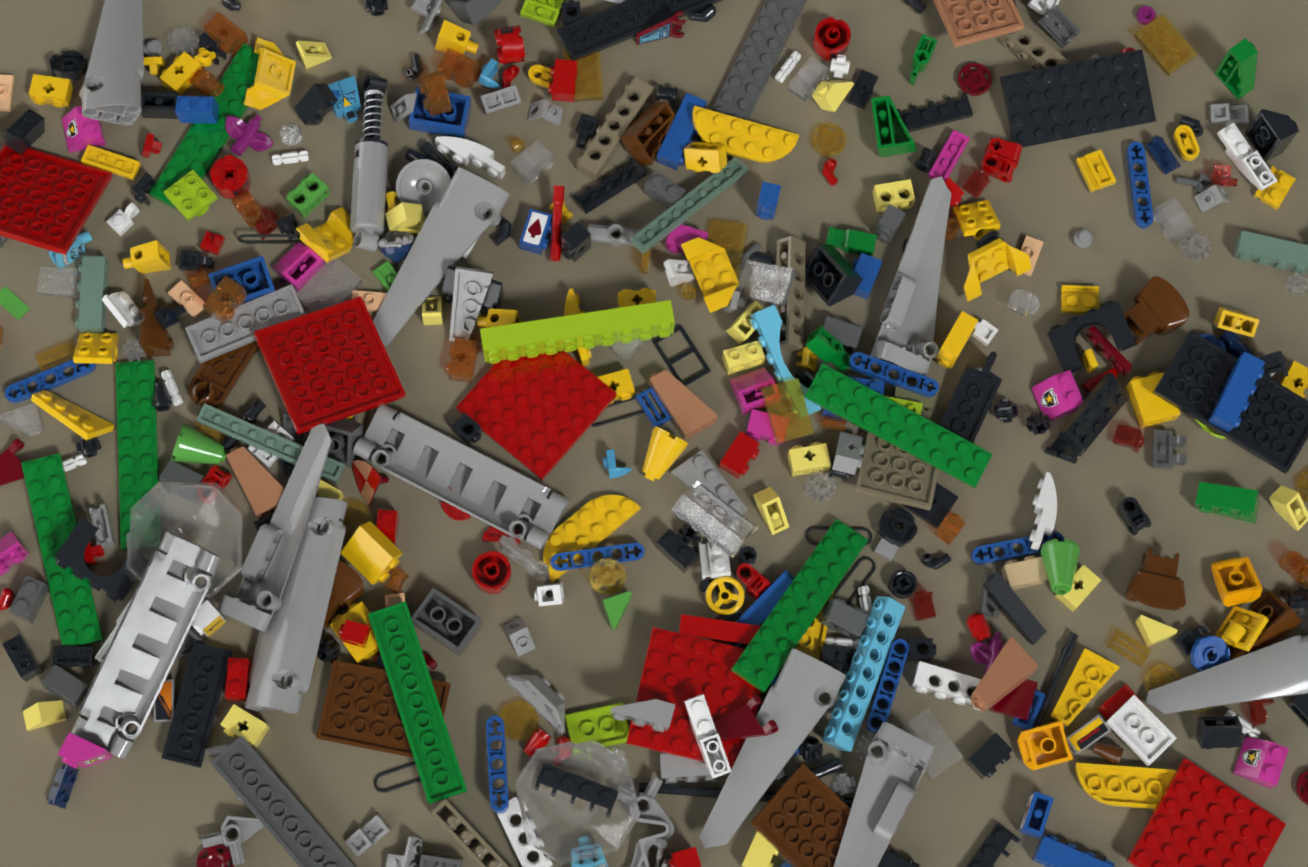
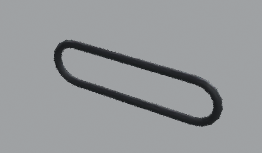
M243 234L238 236V241L246 244H296L298 242H302L301 240L245 241L240 239L242 237L300 238V235L297 234Z
M632 397L628 400L618 401L610 404L608 407L632 401L636 398ZM644 411L636 412L602 423L592 424L591 426L598 427L601 425L633 417L639 414H643Z
M814 526L809 528L805 534L806 540L811 545H818L820 542L810 541L808 537L809 532L814 529L829 530L830 527ZM850 527L853 530H864L868 532L870 539L865 546L871 543L873 536L869 529L863 527Z
M869 557L861 558L836 589L833 598L863 560H869L873 565V569L860 585V587L864 586L876 569L875 562ZM857 589V591L853 594V596L850 598V600L847 602L846 605H848V606L850 605V603L853 601V599H854V598L856 597V595L858 594V589Z
M413 762L380 773L374 779L375 789L378 792L386 793L421 781V779L418 778L386 790H382L377 786V780L379 777L416 765V763Z

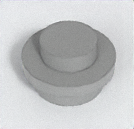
M157 40L146 42L144 53L148 57H159L162 53L161 43Z
M1079 230L1074 236V242L1080 248L1089 247L1093 241L1092 234L1087 230Z

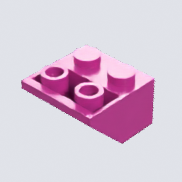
M299 242L272 267V270L289 285L292 284L294 290L298 293L325 269L323 259L310 247Z
M765 367L729 380L743 415L752 412V409L759 410L779 402V391L774 379Z
M13 531L0 539V576L6 574L15 563L19 564L24 561L29 554Z

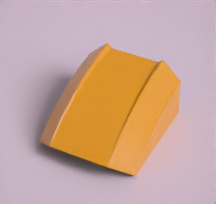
M1234 557L1210 564L1223 605L1231 607L1248 602L1252 603L1261 596L1263 588L1249 557Z
M1061 720L1022 731L1017 740L1023 763L1032 771L1073 760Z

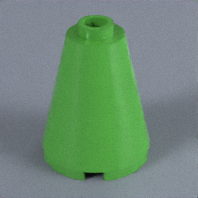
M182 424L172 454V461L219 465L220 461H225L227 451L224 450L225 446L189 425Z
M1058 539L1047 541L1041 547V556L1048 580L1054 593L1065 595L1072 588L1080 556L1079 545L1069 539H1064V542H1058Z

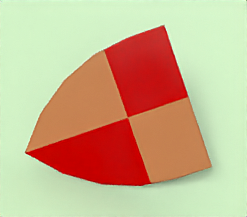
M356 460L353 461L355 481L361 496L369 506L379 484L388 483L389 477L381 476L374 466L367 461Z

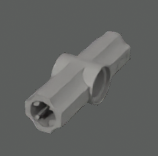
M618 224L611 226L588 225L591 242L609 243L614 247L620 245L633 246L630 243V238L642 230L623 228ZM613 233L620 234V237L614 238L611 235Z

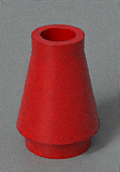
M539 727L538 730H534L522 750L532 757L549 744L551 736Z

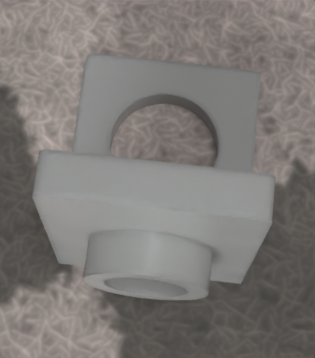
M546 99L536 101L530 105L528 120L531 121L541 117L558 126L561 123L563 108ZM538 106V111L533 115L534 109Z
M1216 184L1194 197L1202 213L1221 202H1231L1224 186Z
M521 617L503 625L518 657L536 648ZM519 624L517 628L510 629L512 626Z

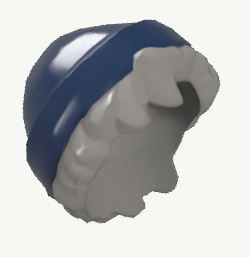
M388 232L386 237L378 242L380 252L393 262L399 263L407 257L414 243V235L409 232Z

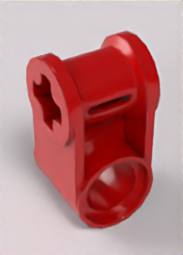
M1000 138L991 139L985 148V155L995 153L1004 158L1011 159L1017 164L1022 152L1020 144Z
M988 153L980 163V170L982 173L1002 182L1010 183L1013 179L1014 169L1017 168L1018 164L995 153ZM986 162H991L993 166H989Z
M214 464L198 486L200 498L206 503L216 500L218 495L231 481L232 474H227L219 468V465ZM205 489H212L209 495L203 494Z
M748 563L741 564L735 572L736 580L756 600L771 586V583ZM740 570H747L750 576L748 578L742 577Z

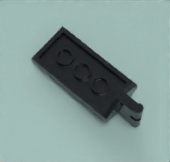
M994 351L988 355L982 368L967 364L939 426L971 443H974L1002 382L1001 378L990 372L997 357V353Z
M1107 372L1060 429L1058 438L1051 447H1046V454L1073 464L1077 462V456L1081 457L1129 399L1114 374Z

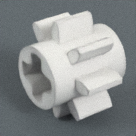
M838 54L837 59L832 58L830 72H834V77L842 78L843 74L848 75L850 61L846 60L845 55Z

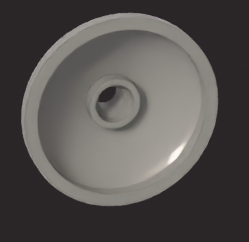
M429 159L415 160L407 164L400 171L396 181V193L401 203L422 205L424 215H429L433 205L442 199L451 178L441 164ZM424 183L429 185L428 190L423 189L422 185Z

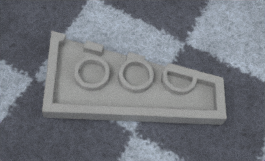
M459 266L455 268L449 341L469 342L494 275L493 271Z
M702 450L671 471L674 477H677L689 489L691 488L703 500L709 502L713 508L732 523L748 512L747 507Z

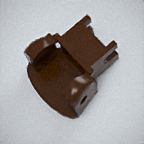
M1158 276L1152 277L1143 289L1137 293L1133 300L1135 305L1124 313L1130 329L1137 336V345L1153 333L1164 336L1179 329L1185 324L1190 315L1188 306L1180 293L1169 282Z
M1149 547L1146 553L1142 555L1140 571H1136L1130 578L1125 592V599L1132 602L1138 601L1158 609L1180 610L1186 604L1184 581L1180 580V577H1176L1180 554L1175 553L1173 559L1153 555V548Z
M338 561L324 621L326 629L330 627L332 619L336 617L340 609L345 610L356 603L365 591L359 574L341 561Z

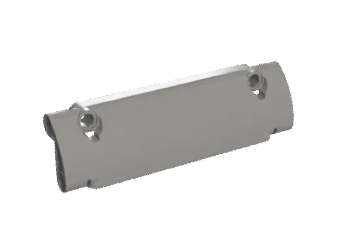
M387 405L379 406L364 438H360L353 449L354 454L373 463L376 467L540 550L545 546L569 502L568 498L554 491L550 496L551 488L404 412L398 414V411ZM388 447H390V448L393 449V451L390 452V451H388V450H386V449H388ZM382 453L386 456L384 464L379 461V456ZM526 517L529 519V522H526L522 519ZM517 524L523 526L522 534L516 533L515 526Z
M315 497L293 566L281 596L282 606L274 612L266 632L259 631L248 676L250 689L245 704L247 709L255 711L277 709L291 714H299L303 695L298 693H306L310 686L346 527L343 525L348 504L342 500ZM318 524H321L319 531H317ZM284 676V682L281 684V679Z
M166 531L159 546V549L165 551V553L159 550L154 552L79 710V713L82 715L78 716L71 731L72 734L109 749L110 753L123 759L127 758L136 737L140 734L222 558ZM189 572H193L189 580V578H187V575ZM198 577L206 578L202 586L195 584ZM120 717L124 718L121 725L118 723ZM133 723L136 725V729L131 732L125 729L126 726Z

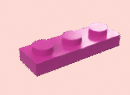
M953 130L928 177L933 179L942 176L943 180L948 178L970 138Z

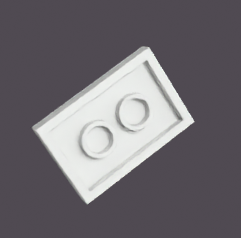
M1135 695L1105 722L1147 766L1154 762L1177 739Z

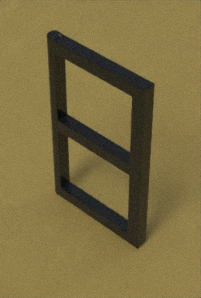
M682 325L674 328V334L680 331L691 349L669 361L658 344L666 338L658 337L652 340L674 377L684 386H687L710 373L711 370ZM694 352L705 370L683 382L672 364Z

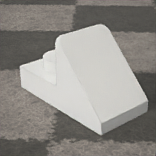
M668 259L663 262L670 286H676L696 279L689 261Z

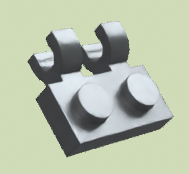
M1153 430L1152 468L1172 469L1173 464L1184 466L1187 462V454H1173V446L1184 448L1187 444V436H1173V430Z

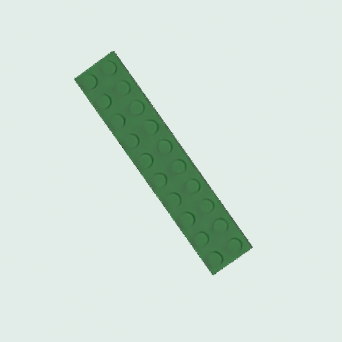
M244 43L242 44L210 96L214 97L219 105L217 124H192L149 193L150 197L176 209L164 195V191L192 170L204 180L230 138L225 127L227 116L242 118L249 107L244 105L246 90L254 86L260 56L254 53V48Z
M155 361L115 363L121 550L159 548L161 544L158 425L157 411L155 406L153 407L152 405L154 384L156 383Z
M823 363L804 397L972 488H976L993 455Z
M58 453L21 463L62 646H85L104 641L92 587L89 586L90 582L85 578L81 581L73 576L72 573L74 571L68 567L65 570L55 564L57 560L53 558L77 524L62 455Z
M836 518L731 671L765 693L786 662L791 649H795L867 544L868 539Z
M406 601L369 613V620L428 804L430 805L468 792Z

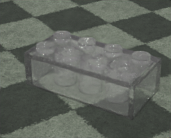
M699 481L695 482L681 495L671 510L678 518L686 521L695 531L700 532L709 542L717 545L726 555L732 558L749 543L759 528Z

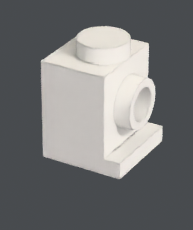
M563 582L538 585L537 590L534 591L535 601L539 602V606L563 604L565 602ZM548 590L553 592L552 597L547 596L546 592Z

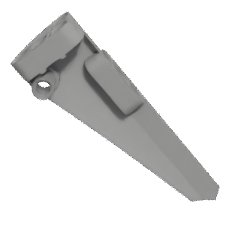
M104 0L85 80L79 92V96L82 99V115L89 119L129 126L136 122L142 111L141 81L144 74L142 0Z
M457 168L442 199L433 205L373 320L384 346H388L411 316L445 277L448 265L453 267L489 226L493 227L500 223V211L503 210L510 196L508 192L465 169Z
M942 176L930 179L881 313L880 321L882 324L870 355L924 376L928 373L931 359L936 357L939 351L938 345L934 342L943 250L951 200V192Z
M324 423L311 429L270 524H263L260 527L243 564L241 574L244 577L235 595L224 594L217 609L218 612L263 632H266L274 612L282 606L281 596L293 566L329 453L332 439Z
M1301 635L1291 637L1150 690L1145 704L1162 714H1171L1247 701L1307 694L1308 635L1304 637Z
M791 649L775 685L771 686L756 717L761 727L770 720H774L779 730L767 736L746 738L699 836L705 849L726 845L824 713L834 705L835 698L846 677L845 674L799 650ZM823 694L830 695V701L828 703L824 704L820 702V698Z
M882 722L868 748V754L834 867L878 866L934 755L935 748L932 745L890 723ZM878 748L882 751V755L874 756L871 751Z

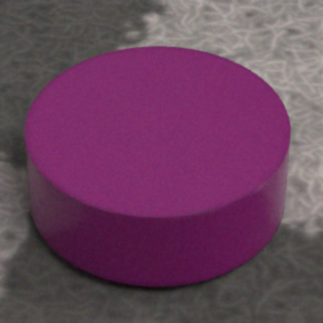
M1143 6L1138 10L1136 19L1142 25H1149L1153 22L1156 14L1153 8Z

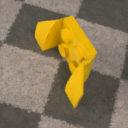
M257 37L254 53L260 56L254 86L246 90L244 105L262 110L290 95L296 61L285 57L275 43Z
M342 207L332 211L327 222L320 226L312 228L306 223L296 228L300 233V240L326 263L350 252L354 242V233L350 230L351 216Z
M699 237L681 244L703 293V298L709 312L712 313L727 307L735 289L740 283L725 249Z
M1001 238L969 253L970 270L963 286L966 300L969 302L982 295L980 283L1009 268L1017 276L1031 270L1029 254L1010 246Z

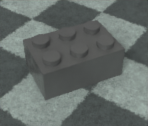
M432 588L412 616L415 627L459 657L483 625L481 619L435 588Z

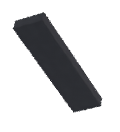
M999 572L994 573L983 584V587L1031 645L1035 644L1047 632Z

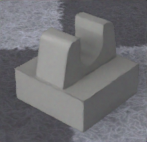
M734 291L728 306L723 308V312L731 313L745 308L746 300L739 298L740 292Z

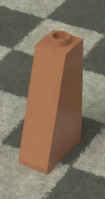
M666 369L662 372L660 370L656 371L650 376V387H653L684 441L717 422V414Z
M244 447L231 449L226 457L257 518L261 519L275 512L285 489Z
M1013 637L1008 639L970 697L973 706L982 713L1032 676L1039 666Z

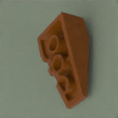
M144 279L143 301L146 307H142L144 321H141L140 345L147 357L170 356V350L174 348L173 338H170L167 329L163 330L153 315L156 311L160 310L149 279Z
M1267 590L1253 604L1251 609L1252 612L1266 616L1269 621L1249 652L1227 645L1230 649V659L1233 660L1265 648L1286 636L1301 622L1300 618L1289 605L1270 590Z

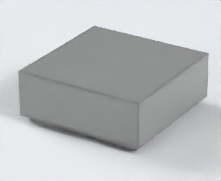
M882 537L874 553L891 562L899 547L890 544Z

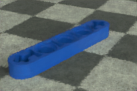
M1132 142L1126 150L1134 218L1139 228L1146 229L1151 225L1154 217L1145 148L1140 142ZM1133 148H1136V151H1139L1137 154V159H1134L1136 156L1135 151H1132ZM1133 165H1141L1142 171L1136 172L1133 169ZM1141 181L1145 187L1138 189L1135 186V182ZM1137 199H1145L1147 205L1140 206L1137 202ZM1143 211H1145V219H1148L1146 223H1144V220H1140L1143 216Z
M856 352L849 359V367L852 370L924 397L931 398L939 390L937 381L864 353ZM860 358L861 363L859 365H855L854 360ZM869 361L867 369H864L866 362ZM872 364H878L881 367V371L874 373L870 367ZM892 370L896 371L899 374V378L891 379L889 372ZM907 378H915L917 384L915 386L908 385ZM921 381H923V386L919 389L918 387ZM929 384H931V385H932V389H934V390H931V392H928V391H927V390H928L927 386H928Z
M70 360L8 386L5 390V397L13 404L30 399L34 393L44 390L49 391L94 372L97 365L96 363H90V367L86 368L84 366L85 363H74L73 360ZM76 364H78L79 369L81 370L80 372H78V369L75 366ZM68 367L74 368V373L71 376L64 375V370ZM55 375V382L51 384L46 383L47 376ZM31 382L38 384L35 391L28 390V385ZM14 390L17 392L16 398L11 396Z
M1052 532L1051 536L1043 535L1041 547L1047 541L1052 540L1053 537L1059 539V542H1064V537L1059 532ZM1029 536L978 546L972 551L971 559L977 565H984L1041 554V549L1038 551L1031 549L1032 541H1029ZM1020 544L1023 547V551L1021 553L1014 552L1013 545ZM996 547H1000L1004 550V555L1002 557H998L994 554V549ZM988 549H990V555L984 556L982 560L975 556L978 554V551L981 554H986Z
M628 543L557 553L551 557L550 566L556 571L634 561L641 559L644 556L645 550L640 543ZM634 546L640 550V553H637V557L634 554H627L628 559H625L626 552L624 547H626V551L633 550ZM615 548L621 551V557L618 560L613 559L611 556V552ZM595 551H599L602 554L600 562H595L592 558ZM569 554V563L571 567H568V563H562L561 567L559 568V566L554 563V561L558 559V556H560V559L563 560L568 559L566 555ZM581 554L583 556V563L581 565L574 563V555Z
M491 716L486 721L490 805L494 812L502 814L509 808L505 725L501 717ZM495 721H497L498 725H501L497 726L498 735H494L493 727H490ZM495 740L502 742V746L498 750L491 748V743ZM497 759L502 760L503 766L500 769H494L492 767L493 761ZM496 779H502L504 786L496 789L493 787V782ZM497 794H501L502 802L505 803L502 804V808L494 805V803H498Z

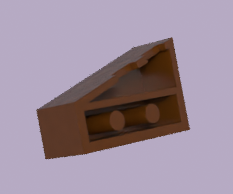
M667 101L652 103L620 136L632 157L641 166L653 164V158L657 150L661 148L660 143L664 135H667L676 116Z

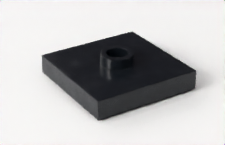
M936 483L930 510L906 505L905 509L938 529L957 501L958 496Z

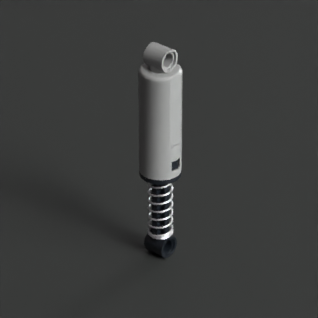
M367 74L362 85L363 91H365L364 99L366 100L364 102L366 108L363 110L365 114L363 120L365 122L363 123L364 129L362 133L364 136L355 142L350 230L355 234L354 247L374 252L378 247L379 235L384 232L388 143L380 140L382 137L380 132L383 130L380 125L383 124L381 121L383 117L381 111L384 110L381 104L384 103L382 99L384 98L388 82L386 78Z

